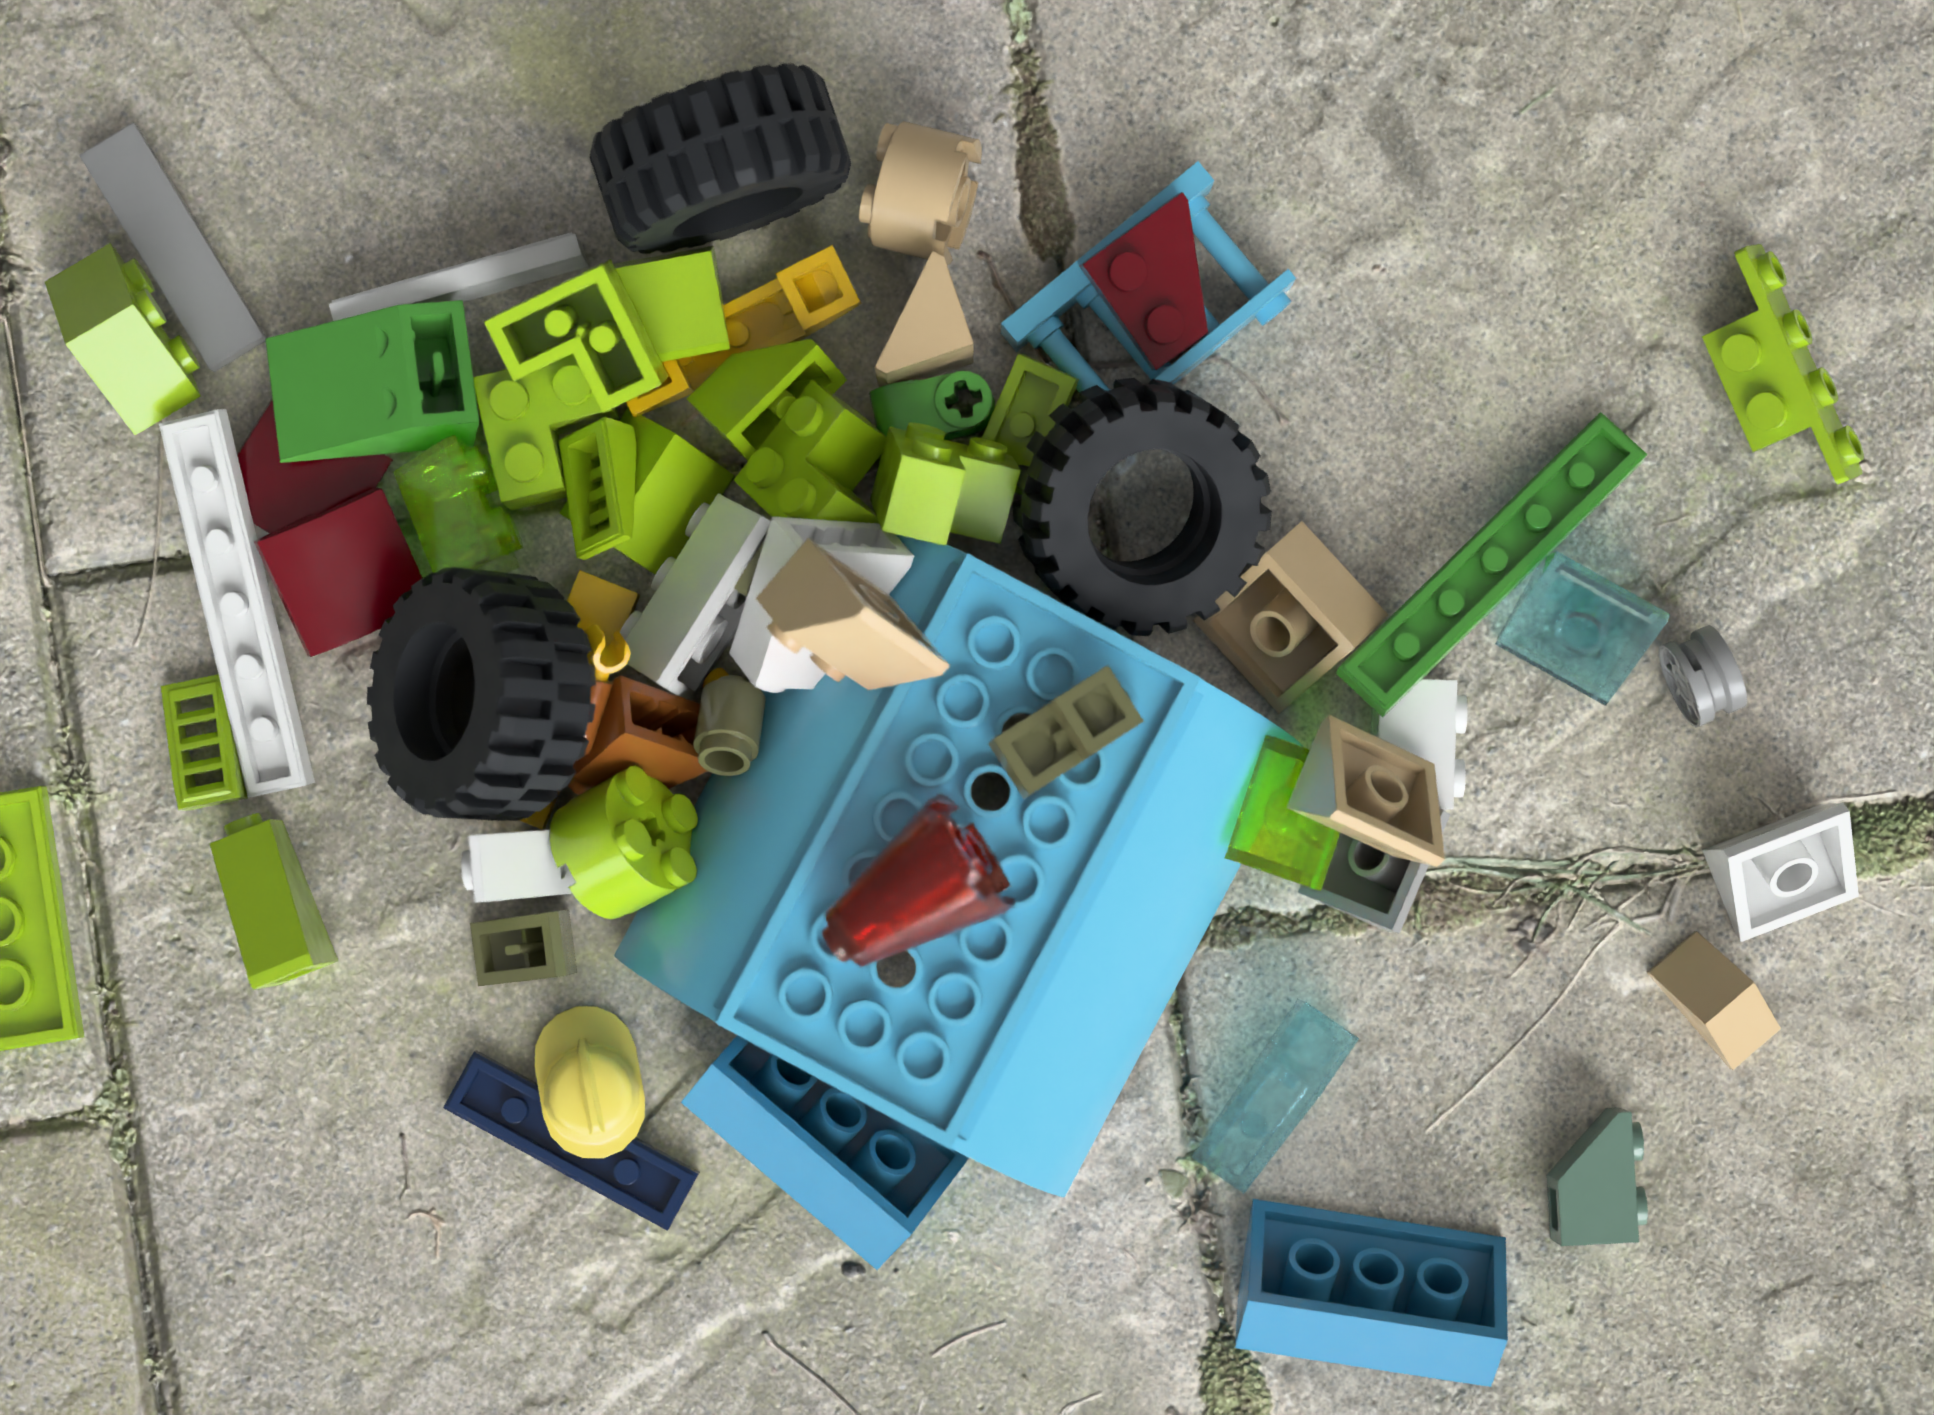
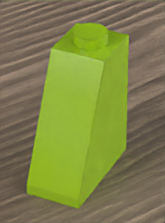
M254 813L223 826L227 837L209 844L252 990L278 986L338 962L339 960L283 820L268 819L263 821L260 813Z

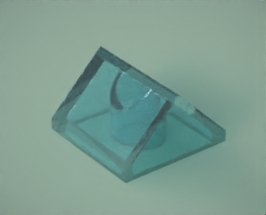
M1556 551L1548 555L1536 567L1498 635L1495 645L1606 706L1666 625L1670 614Z

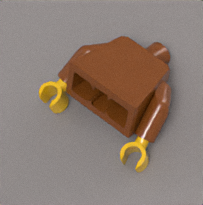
M594 624L590 626L585 632L588 635L592 649L587 654L592 661V666L595 667L596 685L591 686V703L596 704L593 722L587 724L585 738L589 739L584 757L575 761L573 767L576 773L568 787L574 793L580 795L630 766L640 767L648 776L659 780L668 789L685 781L695 779L707 772L699 764V754L694 749L700 704L621 675L612 682L609 681L610 673L621 670L630 659L628 644L617 629L613 634L611 643L604 648L605 635L599 625ZM716 668L707 675L703 682V687L709 682L729 674L723 668Z

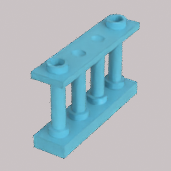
M1197 161L1001 323L1000 333L1016 352L1027 343H1030L1035 350L1042 347L1061 371L1079 379L1076 387L1078 392L1095 385L1108 391L1110 389L1061 332L1064 324L1059 317L1078 302L1083 309L1091 307L1151 380L1166 381L1175 385L1256 318L1264 326L1282 312L1292 302L1285 293L1291 289L1296 277L1287 269L1270 284L1264 279L1207 211L1210 203L1205 197L1210 193L1214 179ZM1183 192L1189 202L1193 234L1249 301L1222 324L1216 320L1204 305L1208 333L1201 337L1199 343L1173 364L1168 361L1159 369L1152 370L1079 265L1175 195Z

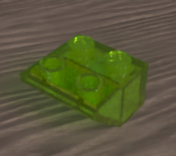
M453 435L441 440L393 471L433 573L438 572L442 568L449 567L504 573L520 568L514 553L524 548L520 534L510 513L505 514L501 506L496 507L491 493L498 491L494 470L487 455H481L477 446L470 448L457 436Z

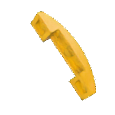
M831 245L775 273L776 279L724 304L730 349L663 361L662 364L668 374V378L662 385L626 402L632 416L636 417L640 414H645L691 395L731 354L800 341L862 304L834 246Z

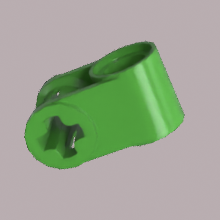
M956 371L924 380L917 379L897 382L869 392L876 427L886 437L889 427L906 430L910 422L933 426L946 433L944 440L974 435L987 427L995 408V400L988 383L980 375L970 371ZM962 389H969L973 398H982V402H977L973 405L974 415L969 418H962L958 409H949V405L958 402L957 391Z

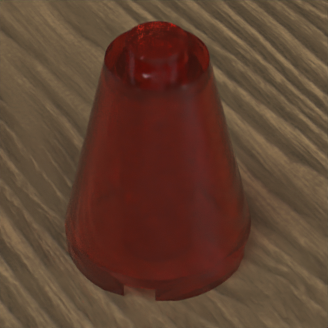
M939 793L928 800L825 911V919L828 926L822 929V935L832 953L841 962L845 963L851 959L856 965L864 967L1000 916L1016 905L1015 898L1000 894L1011 885L1000 862L973 823L965 828H960L949 816L959 809L949 797Z

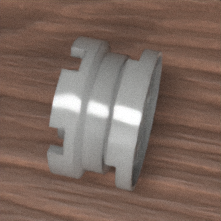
M1707 625L1693 631L1690 640L1680 645L1675 641H1670L1659 647L1660 665L1668 688L1680 711L1692 726L1697 728L1713 721L1715 713L1723 710L1730 714L1747 705L1746 688L1737 662L1727 643L1713 626Z

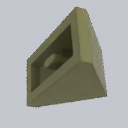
M569 910L470 923L478 986L555 978L577 973Z

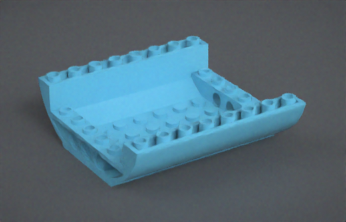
M895 534L914 555V559L910 569L890 592L889 596L895 600L949 663V668L941 676L867 690L846 675L840 682H837L826 673L813 689L786 688L785 691L780 693L761 690L765 695L766 702L758 756L751 761L749 769L742 774L723 776L712 773L694 806L698 816V823L692 829L690 855L697 867L696 878L693 882L638 910L614 956L636 974L685 1005L715 1021L716 1024L949 1149H953L1013 1179L1065 1198L1304 746L1285 730L1232 696L1202 680L1201 677L978 558L947 544L945 546ZM1108 665L1144 722L1023 799L988 743L1002 734L1003 725L1011 716L1016 714L1030 716ZM986 772L1000 774L1007 780L1010 787L1008 802L996 811L980 809L971 797L973 781L979 775ZM923 889H932L939 892L947 902V916L940 925L934 928L919 927L911 920L908 913L911 897ZM891 948H901L908 951L916 963L914 978L908 984L901 987H892L885 984L877 972L879 957L883 952Z

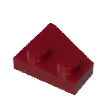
M1183 192L1175 195L1079 265L1152 370L1159 369L1208 333L1189 202Z

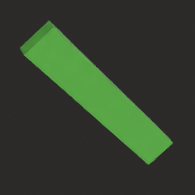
M1600 412L1338 667L1336 674L1381 717H1384L1636 470L1648 454Z

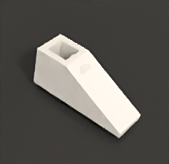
M550 830L469 836L470 850L462 852L461 870L465 888L467 890H474L475 903L573 894L568 887L576 883L567 864L557 868L550 846Z

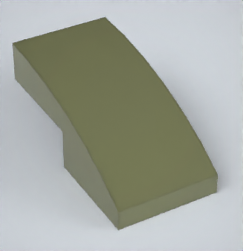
M1107 665L992 739L988 745L1023 799H1025L1137 727L1144 720Z

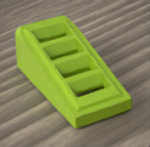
M603 417L558 440L576 558L587 560L633 538L637 454L635 428L632 425ZM603 479L604 485L600 487V480ZM606 499L607 506L599 510V502ZM609 520L610 528L597 533L598 524Z
M219 674L161 686L171 773L178 810L189 811L248 799ZM213 695L214 707L182 713L180 701ZM216 720V732L187 737L185 726ZM219 744L220 756L192 762L190 750ZM222 769L224 781L196 786L194 775Z

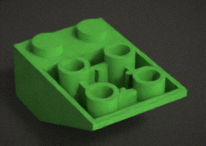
M463 300L395 305L265 339L280 463L474 446L479 416Z

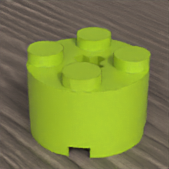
M630 766L574 797L554 813L550 825L552 855L557 868L567 864L576 883L568 888L583 906L607 919L620 918L626 914L636 912L694 881L697 876V867L690 855L692 829L697 826L698 816L694 805L685 795H673L662 782L648 776L640 767Z

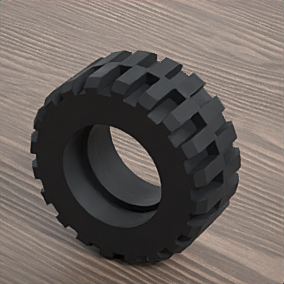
M782 63L777 67H772L770 64L755 66L751 70L741 72L736 70L721 74L720 77L710 80H699L685 85L686 87L680 90L652 98V101L642 106H635L624 112L621 118L613 119L604 125L603 130L597 132L593 138L589 156L617 240L630 251H638L641 254H651L655 251L665 253L684 247H698L705 245L707 242L719 239L721 241L737 236V234L751 229L756 230L780 218H787L800 212V209L822 201L825 199V195L836 192L841 188L842 183L847 181L851 167V159L824 79L810 67L803 64L796 66L794 63Z
M1135 378L1116 379L1113 389L1108 391L1095 385L1079 392L1082 403L1073 409H1070L1064 403L1056 408L1049 415L1056 423L1046 436L1035 431L1026 446L1034 454L1030 465H1018L1021 472L1017 487L1022 490V497L1020 500L1012 502L1013 520L1022 529L1023 533L1018 538L1024 556L1034 565L1035 573L1066 606L1113 631L1118 626H1121L1131 636H1150L1153 632V626L1159 625L1170 634L1187 629L1186 616L1196 613L1205 621L1220 611L1215 600L1225 591L1229 592L1233 597L1237 596L1247 584L1239 576L1248 562L1258 566L1265 548L1256 542L1258 531L1266 532L1270 530L1272 510L1261 503V497L1268 496L1271 493L1268 474L1256 466L1261 455L1252 440L1240 433L1238 430L1239 425L1226 413L1188 389L1184 391L1170 382L1152 379L1149 384H1143ZM1165 450L1178 456L1189 468L1193 482L1191 511L1185 526L1178 536L1163 550L1144 559L1115 561L1103 555L1091 541L1088 531L1089 506L1101 479L1121 460L1139 452Z
M459 567L442 568L436 573L431 572L411 586L412 590L410 589L402 594L393 605L395 614L384 621L379 632V636L382 638L379 650L373 651L369 669L374 670L372 687H367V705H370L372 708V720L368 722L370 739L376 742L378 752L375 754L376 761L380 770L387 776H390L387 783L393 791L411 808L423 815H432L435 818L518 821L528 818L536 811H541L559 796L557 790L561 791L570 783L576 773L573 765L576 760L584 757L589 739L585 738L587 724L594 720L596 704L591 703V686L596 685L595 667L588 662L587 653L592 650L588 635L581 628L577 627L581 619L567 600H564L565 597L547 581H539L535 576Z

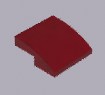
M272 398L237 452L253 523L269 534L309 514L318 515L376 487L393 459L385 454L280 463Z
M373 487L318 515L309 514L253 541L309 657L332 650L381 629L384 621L394 616L395 610L393 605L400 596L410 589L412 590L411 586L423 578L382 488Z

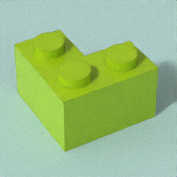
M109 243L44 281L65 345L134 435L201 397L192 372L200 368V365L182 336L178 335L170 339L162 329L161 325L167 321L161 308L151 295L155 289L146 272L135 258L125 263L113 245Z
M611 259L501 311L484 321L513 381L573 354L602 413L662 385L668 378V374Z
M573 354L516 381H513L508 369L473 377L475 394L500 500L511 511L567 497L558 442L560 434L577 431L603 417L617 421L620 420L617 406L602 413Z
M812 379L799 397L790 405L785 415L757 451L751 455L734 481L771 517L879 524L875 512L852 491L882 454L886 436L860 412Z
M910 422L906 430L889 427L870 497L881 530L945 546L949 532L1001 544L1021 472L1013 456L1006 454L1008 448L998 442L978 437H971L969 445L944 440L946 434L944 431L921 423Z

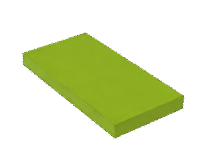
M47 786L0 792V1051L83 1038L85 1036Z

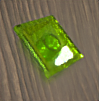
M1266 735L1224 858L1290 884L1321 891L1340 832L1287 808L1310 749Z

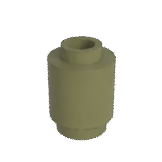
M736 675L723 676L706 684L701 692L694 749L699 754V764L707 771L717 775L735 776L746 772L750 767L751 761L759 753L766 698L759 688L755 687L744 677Z

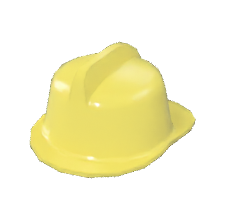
M576 1006L557 1014L543 1028L535 1045L534 1067L544 1121L550 1136L565 1151L581 1158L608 1157L622 1151L637 1136L645 1118V1095L636 1046L628 1027L615 1014L596 1006Z

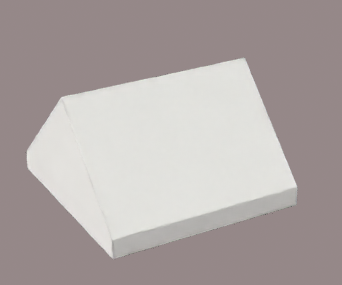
M1844 803L1820 804L1702 850L1734 932L1740 942L1859 897L1850 812Z

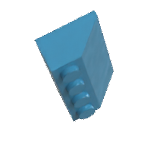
M738 1035L681 1101L685 1107L876 1270L912 1235L969 1159V1157L939 1144Z
M1253 1199L1238 1292L1235 1348L1487 1387L1492 1386L1508 1341L1506 1237Z

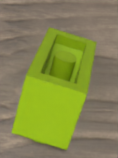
M810 338L731 354L687 400L711 427L748 461L812 379L833 394L847 379L818 344Z

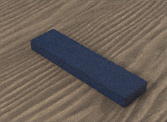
M477 1050L470 1057L443 1107L445 1110L667 1231L700 1173L637 1137L622 1151L605 1158H581L565 1151L550 1136L543 1118L538 1084Z

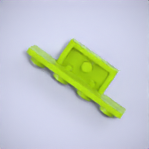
M1761 244L1745 246L1735 251L1734 254L1759 310L1702 336V339L1752 452L1761 450L1811 427L1836 484L1839 485L1862 475L1863 472L1859 462L1864 460V453L1861 443L1849 425L1843 427L1833 406L1834 403L1838 402V394L1834 382L1825 368L1820 367L1817 369L1807 345L1812 344L1810 328L1798 309L1791 311L1781 287L1786 286L1787 280L1780 261L1772 251L1765 252Z

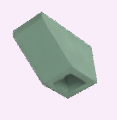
M1619 1107L1606 1108L1546 1175L1550 1239L1560 1246L1639 1242L1638 1226L1647 1224L1648 1205L1644 1187H1636L1635 1161L1643 1160L1644 1139L1641 1124L1639 1122H1632V1112Z

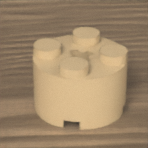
M906 121L901 122L898 126L886 123L881 131L877 145L876 158L877 161L882 162L877 185L867 184L860 202L859 221L869 224L868 238H871L872 245L875 247L926 260L929 259L932 251L944 256L946 264L950 265L953 258L948 247L960 249L972 215L979 182L970 180V177H967L969 161L981 164V142L979 139Z

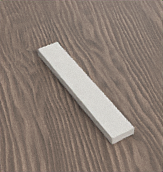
M217 409L159 423L247 796L250 798L315 783L263 561L253 542L257 540L227 410Z

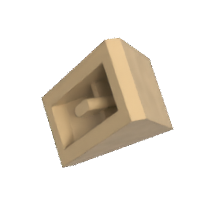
M1697 931L1689 935L1647 972L1731 1070H1734L1781 1029L1756 984Z

